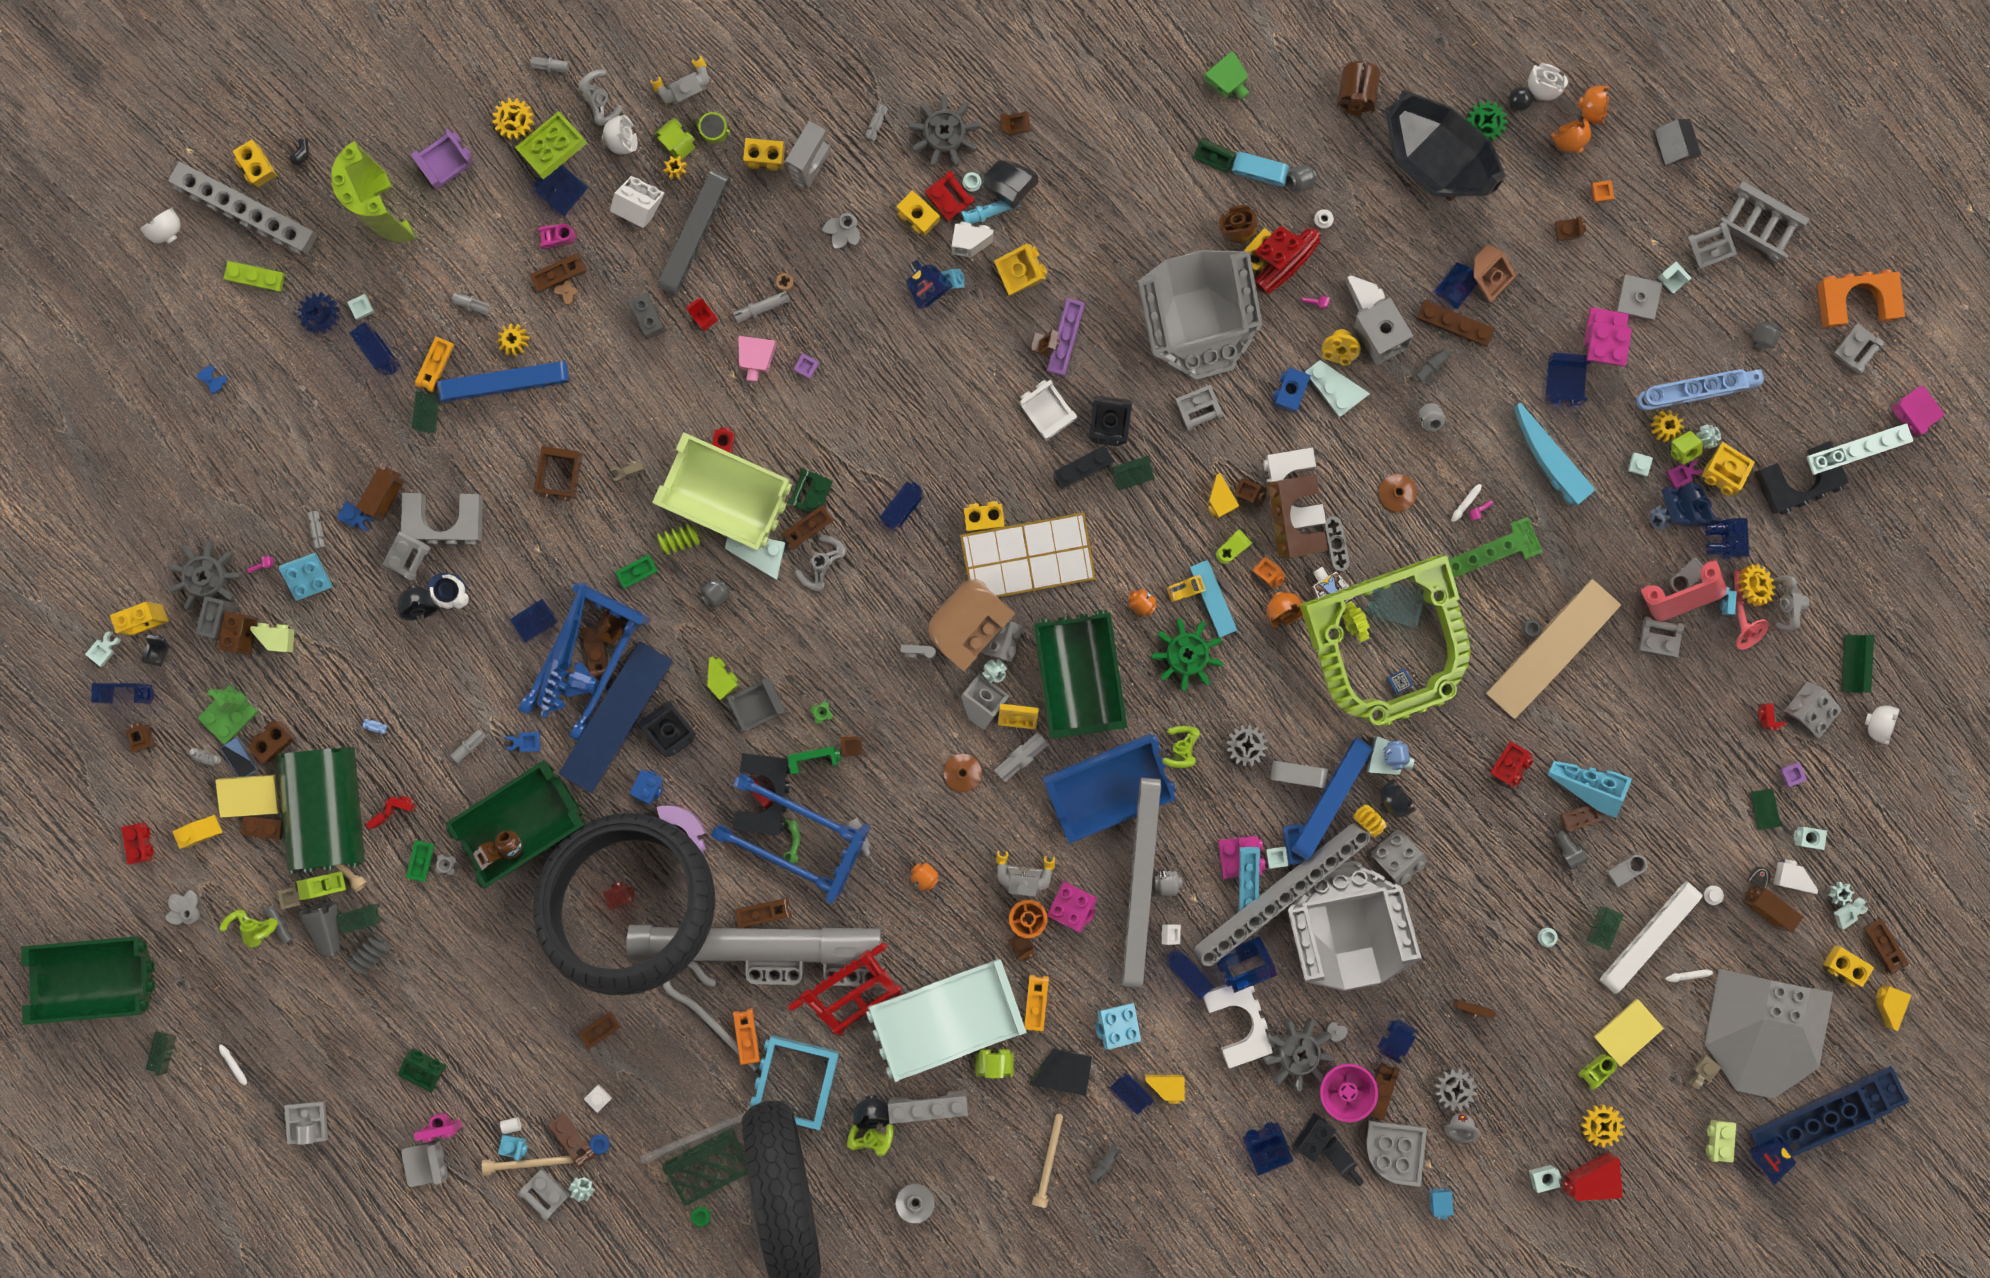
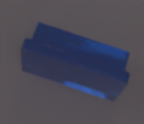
M1457 262L1435 289L1434 293L1438 297L1448 300L1451 306L1457 310L1478 284L1474 278V272L1470 267Z
M1126 1071L1110 1086L1111 1090L1136 1114H1139L1147 1105L1150 1106L1154 1102V1098Z

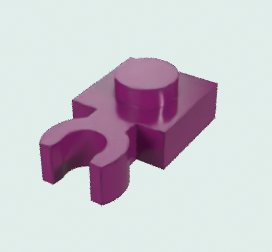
M1698 460L1689 463L1688 467L1685 464H1681L1665 472L1674 489L1692 481L1691 475L1697 476L1703 472L1702 469L1695 471L1693 468L1698 463Z

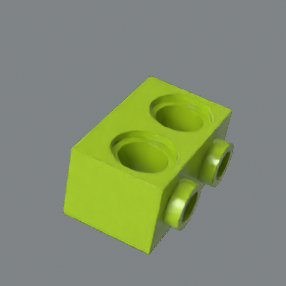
M342 871L296 881L300 900L346 890Z

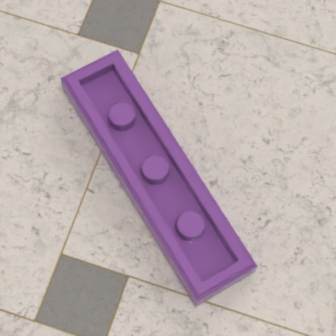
M1070 298L1066 299L1057 331L1059 332V346L1057 350L1051 353L1046 372L1065 377L1085 306L1084 302Z

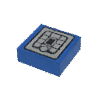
M1405 669L1387 677L1395 694H1399L1414 686Z

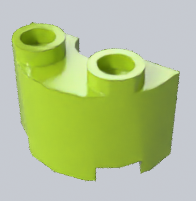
M673 118L663 125L654 136L675 159L680 156L683 160L696 148L692 143L695 139L688 131L684 133L680 129L682 127L680 122Z
M979 1049V1052H975V1076H985V1078L1013 1077L1014 1053H1010V1049H999L998 1053H991V1049Z

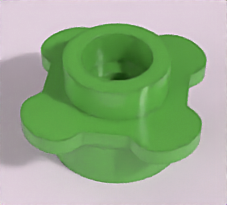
M827 702L811 707V712L815 716V722L818 724L822 723L823 720H830L833 717Z

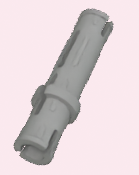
M785 290L755 304L750 303L748 307L734 311L733 314L737 323L751 317L756 318L757 315L790 302V299Z

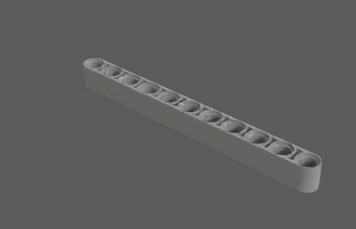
M1140 778L1122 972V986L1142 988L1161 789L1160 779Z
M1359 824L1349 825L1312 854L1308 861H1303L1262 893L1257 900H1253L1252 903L1248 904L1197 944L1194 949L1195 956L1204 966L1214 965L1366 846L1370 840L1369 833Z

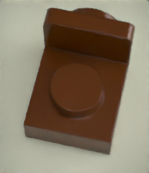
M1578 216L1575 219L1556 221L1557 241L1580 239L1584 232H1586V223L1582 221V216Z
M1241 478L1234 496L1250 502L1259 508L1266 499L1267 490L1259 484Z
M1016 934L1008 939L1009 944L1020 961L1024 959L1026 962L1035 956L1036 948L1029 938H1023Z

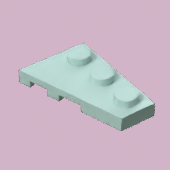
M1321 360L1304 372L1311 375L1309 380L1338 417H1341L1370 394Z

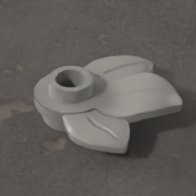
M844 213L839 218H831L823 227L824 233L832 234V243L835 249L844 247L848 242L856 246L860 239V232L856 228V217L850 213ZM850 220L851 225L845 226L844 222Z
M188 890L184 897L178 894L170 895L168 905L171 911L165 916L166 920L174 925L182 923L193 924L200 916L199 910L196 908L198 902L196 894L192 890Z

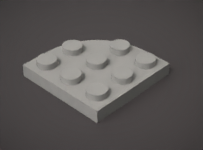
M1368 1120L1366 1152L1373 1168L1382 1177L1393 1183L1421 1187L1427 1128Z

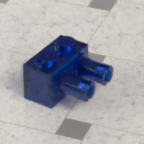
M1732 518L1723 520L1721 524L1705 525V529H1711L1705 531L1706 536L1722 535V543L1706 544V548H1712L1706 550L1707 555L1723 554V559L1749 557L1748 518Z

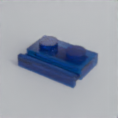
M544 599L539 600L510 619L524 643L529 642L558 623Z

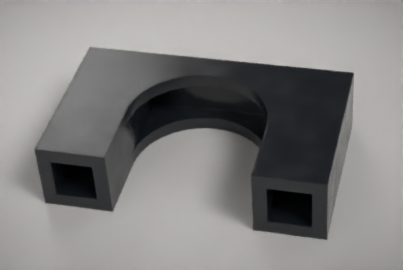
M1828 441L1807 450L1810 456L1834 447L1832 442ZM1779 463L1754 472L1772 514L1779 512L1780 515L1792 511L1790 507L1795 505L1800 508L1809 504V499L1815 498V500L1824 498L1827 496L1826 492L1832 490L1835 493L1843 490V485L1849 483L1842 465L1817 473L1814 485L1807 492L1794 490L1788 485Z
M742 753L740 772L767 777L773 783L776 794L785 798V793H789L790 782H787L788 774H791L788 758ZM774 802L768 810L761 813L736 810L733 830L780 835L785 829V820H782L783 812H787V808Z

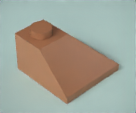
M1487 244L1475 257L1474 278L1488 302L1491 303L1517 275L1504 252Z

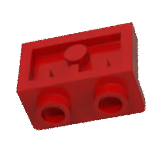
M1510 741L1490 774L1508 784L1509 787L1514 788L1515 785H1519L1525 769H1529L1532 765L1533 755Z
M147 822L121 827L127 865L152 861L154 849L150 845L149 837L151 836L149 826H147Z

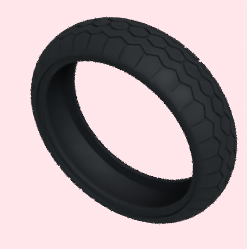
M620 813L608 815L586 823L583 827L567 836L551 853L542 868L535 888L533 900L534 926L539 943L549 961L563 976L576 985L606 995L638 994L657 988L681 973L697 956L712 926L715 911V887L711 870L701 850L678 827L660 818L645 814ZM622 841H648L669 849L679 859L686 875L688 887L686 912L678 931L671 941L652 958L627 968L606 969L582 962L571 949L562 924L564 895L571 878L578 868L597 851Z
M764 1101L752 1106L745 1112L742 1118V1132L753 1208L768 1277L819 1278L821 1276L819 1245L792 1108L781 1101Z

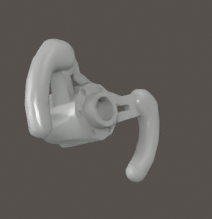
M605 69L589 72L579 82V89L583 92L585 101L591 105L594 121L598 126L605 125L610 119L619 116L623 110V107L618 105L609 116L604 117L603 106L608 101V93L605 89L595 84L589 85L592 79L605 76L607 74Z
M819 535L818 540L832 544L836 547V550L826 554L816 552L813 558L810 559V563L815 570V582L812 583L806 579L801 570L795 571L799 582L810 590L821 591L825 586L824 575L834 560L843 558L846 554V548L836 538L828 535Z
M1782 575L1774 579L1772 585L1777 587L1783 582L1787 583V594L1782 596L1780 607L1783 612L1789 614L1791 622L1790 625L1778 622L1775 624V628L1781 632H1792L1799 628L1800 613L1808 609L1809 599L1807 596L1802 595V593H1798L1795 577Z

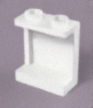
M1044 380L1039 383L1034 392H1026L1020 397L1022 400L1019 402V405L1045 441L1077 420L1076 414L1068 407L1053 386L1051 380L1048 382Z

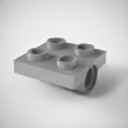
M325 1101L284 1105L287 1144L302 1145L328 1140Z

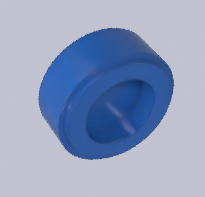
M603 1134L595 1135L590 1141V1149L598 1155L604 1154L610 1147L608 1137Z

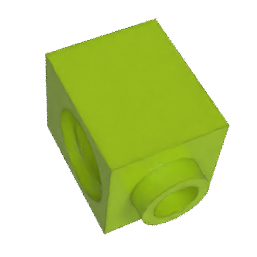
M1690 430L1671 441V455L1675 460H1679L1684 465L1702 454L1703 442Z

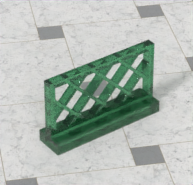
M733 1127L664 1162L662 1167L684 1207L748 1174L747 1168L742 1171L734 1169L736 1160L746 1164V1158ZM734 1143L737 1148L736 1155L725 1153L726 1147ZM713 1153L721 1155L719 1163L708 1162L709 1155ZM723 1156L734 1159L732 1168L721 1166ZM696 1162L704 1164L702 1172L691 1171L692 1164ZM706 1165L717 1168L714 1177L703 1174ZM719 1169L730 1172L729 1177L725 1180L718 1179ZM678 1171L687 1173L684 1182L675 1180L673 1174ZM689 1174L700 1177L697 1186L686 1183ZM702 1178L713 1181L710 1188L699 1187ZM684 1187L694 1189V1196L686 1200L683 1194Z

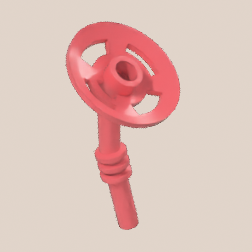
M1734 571V591L1737 592L1736 611L1741 627V633L1736 641V646L1738 649L1744 650L1762 639L1769 628V623L1764 619L1751 624L1747 623L1743 604H1745L1743 600L1745 598H1742L1743 593L1738 591L1741 586L1737 584V582L1741 581L1738 575L1742 573L1741 571ZM1742 639H1747V642L1740 643Z

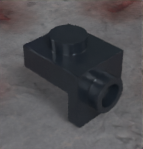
M147 634V646L141 658L142 663L162 667L169 645L163 636Z

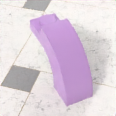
M667 805L657 807L659 818L682 827L701 850L702 854H704L703 850H706L703 838L700 839L699 835L706 834V831L698 817L689 810L679 806Z

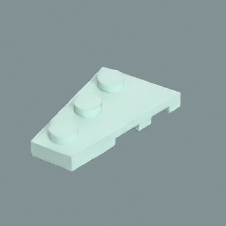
M727 537L725 549L777 580L786 543L769 539L765 548L761 547L759 550H756Z

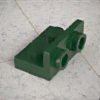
M412 1049L404 1058L398 1076L432 1093L446 1065L421 1051Z

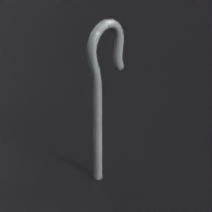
M692 961L688 965L704 984L711 987L716 985V981L709 978L696 962ZM670 981L663 984V988L668 995L694 1010L739 1055L737 1042L700 1005L673 989ZM758 1063L748 1064L754 1071L760 1066Z

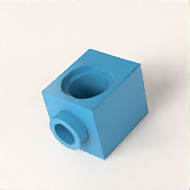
M1448 1188L1430 1189L1431 1214L1437 1217V1219H1447L1448 1216L1454 1215L1452 1191Z

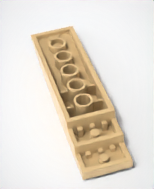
M1591 579L1556 614L1539 636L1529 644L1485 694L1513 719H1516L1605 624L1621 604L1596 581Z

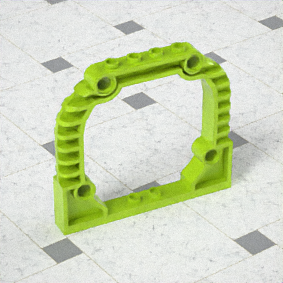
M1438 554L1300 604L1312 647L1316 649L1328 692L1335 704L1346 713L1364 718L1365 721L1375 725L1387 726L1392 724L1395 719L1409 718L1411 713H1422L1427 711V708L1430 706H1441L1445 704L1444 701L1456 695V685L1462 680V676L1468 668L1471 650L1470 641L1457 601L1460 598L1447 555ZM1408 577L1410 582L1424 590L1423 598L1425 602L1436 607L1447 644L1448 657L1445 668L1442 672L1431 676L1426 687L1387 702L1374 698L1362 701L1355 695L1349 684L1338 643L1341 642L1344 636L1343 629L1339 626L1342 614L1346 609L1344 600L1360 594L1362 596L1374 593L1373 590L1377 588H1389L1391 583ZM1437 591L1438 598L1435 600L1434 593ZM1331 629H1333L1334 635L1333 637L1329 638L1328 633ZM1446 685V691L1443 693L1442 687ZM1377 710V717L1373 719L1372 714Z

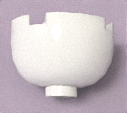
M1541 63L1540 66L1535 65L1528 78V88L1538 100H1553L1563 93L1568 83L1567 77L1565 75L1562 77L1559 74L1560 70L1558 68Z
M621 115L610 119L603 129L602 141L615 154H629L637 149L636 133L632 134L631 128L634 126L627 116Z
M171 208L153 218L150 224L146 223L140 230L148 240L154 243L166 241L169 244L177 239L176 234L181 227L180 219Z
M1880 706L1872 714L1868 713L1865 724L1868 725L1870 737L1879 743L1888 745L1900 709L1892 706Z

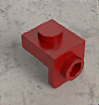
M701 297L686 307L688 313L704 332L719 320Z
M1773 703L1759 704L1758 718L1761 720L1762 727H1768V730L1772 731L1781 730L1780 726H1786V722H1775Z
M401 795V798L392 796L385 802L384 810L386 811L384 815L392 816L395 807L407 811H415L417 804L413 803L412 798Z

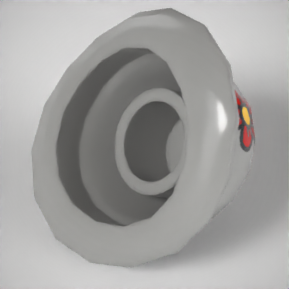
M1466 1114L1454 1115L1450 1120V1124L1444 1127L1446 1135L1456 1142L1471 1143L1480 1136V1131L1475 1127L1474 1120Z

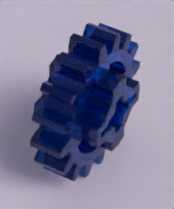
M320 292L319 297L316 293H312V298L305 296L307 301H301L300 304L303 307L297 309L302 314L297 316L298 319L303 320L301 326L306 327V330L309 332L313 330V333L317 335L319 330L322 334H326V329L333 331L331 326L338 325L335 319L341 318L336 314V312L341 311L340 308L335 307L337 302L332 300V297L329 295L325 297V294ZM321 302L327 303L329 307H323V304ZM309 320H311V321H314V320H315V323H316L317 325H312V324L309 322Z

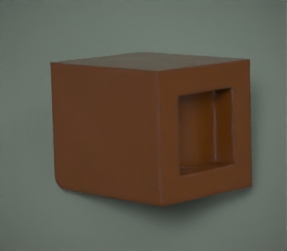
M861 736L841 737L842 757L862 755Z

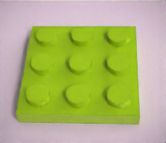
M558 111L515 146V148L540 177L545 179L577 151L581 150L587 142Z

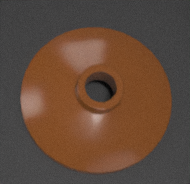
M1393 474L1382 481L1378 494L1385 508L1393 512H1402L1414 504L1417 497V489L1414 482L1406 475ZM1396 489H1401L1402 495H1397Z
M957 754L951 757L944 767L946 783L950 788L958 792H967L974 789L982 777V769L979 762L968 754ZM961 769L966 770L964 777L959 775Z

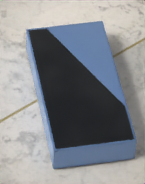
M236 737L220 748L238 777H247L259 770L239 738Z

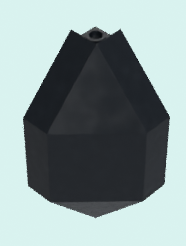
M1403 90L1393 105L1385 108L1395 164L1432 196H1487L1495 192L1505 179V172L1491 140L1452 107Z

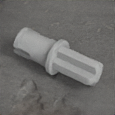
M532 57L530 61L531 68L548 70V72H569V61L554 60L552 57H549V59Z
M456 292L452 297L453 304L463 306L468 311L474 310L487 315L491 308L489 304L476 300L474 296L469 297Z
M477 730L466 741L463 740V744L451 753L450 756L457 763H460L470 752L473 753V749L485 739L484 733Z

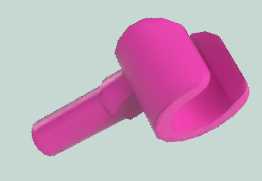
M1321 295L1319 300L1302 298V302L1317 305L1321 309L1327 308L1330 299Z
M1492 500L1469 512L1471 521L1482 518L1481 511L1493 504Z
M261 557L262 564L248 568V573L262 568L273 567V557Z

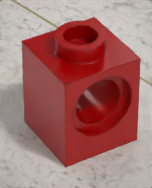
M720 427V430L715 429L712 445L732 454L736 435L734 432H731L732 429ZM722 437H727L729 440L725 446L719 445V440Z

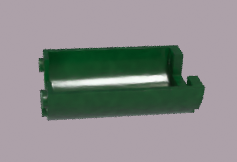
M1106 610L1095 611V615L1088 617V614L1076 615L1077 619L1070 620L1069 616L1057 618V622H1049V618L1039 619L1038 623L1034 624L1050 739L1128 728L1111 612L1107 613Z
M355 747L278 754L277 766L286 864L290 874L301 873L302 869L303 873L313 872L315 867H323V870L335 869V865L347 864V868L357 867L359 862H365Z
M545 760L445 823L448 827L446 829L448 835L452 839L461 841L463 852L472 859L471 865L476 871L475 874L477 876L475 880L481 888H488L586 824L584 818L580 819V816L583 814L572 793L561 777L552 773L555 771L554 768ZM502 831L516 832L523 844L522 852L513 859L500 858L490 867L482 870L473 855L478 850V846L490 841L494 843L496 837Z
M135 936L21 946V966L29 967L30 1005H22V1025L142 1015L145 1011H148L152 991H155V981L153 980L155 963L150 958L146 940Z

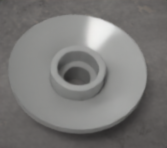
M907 1185L897 1195L896 1210L903 1220L909 1223H921L931 1216L934 1210V1197L931 1191L923 1185ZM917 1199L919 1204L913 1205L912 1200Z

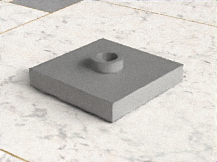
M1625 274L1616 312L1627 313L1629 316L1651 321L1655 320L1663 283Z

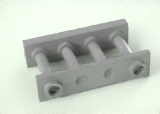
M1742 181L1734 190L1738 199L1726 219L1720 218L1715 225L1720 226V223L1726 222L1732 235L1766 253L1771 260L1776 262L1784 261L1789 255L1783 252L1793 232L1795 229L1800 230L1806 226L1809 218ZM1745 201H1750L1754 204L1755 208L1744 227L1741 228L1733 222ZM1765 210L1771 213L1772 217L1759 238L1750 233L1761 211ZM1778 220H1783L1787 222L1788 227L1778 245L1774 247L1766 241Z

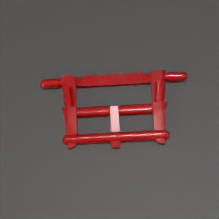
M886 943L879 944L871 952L866 950L859 955L858 960H852L850 965L846 964L844 968L839 969V972H834L833 976H828L827 980H822L821 984H816L813 990L808 989L801 993L797 1000L789 1004L788 1010L794 1011L802 1006L803 1003H806L817 1013L816 1016L831 1028L832 1034L841 1036L845 1028L863 1016H867L868 1006L902 995L901 986L895 985L887 974L886 969H882L874 956L887 949ZM863 965L874 975V977L828 1007L817 997ZM880 982L887 992L866 1004L860 997V994ZM851 1000H854L860 1010L839 1022L832 1013Z

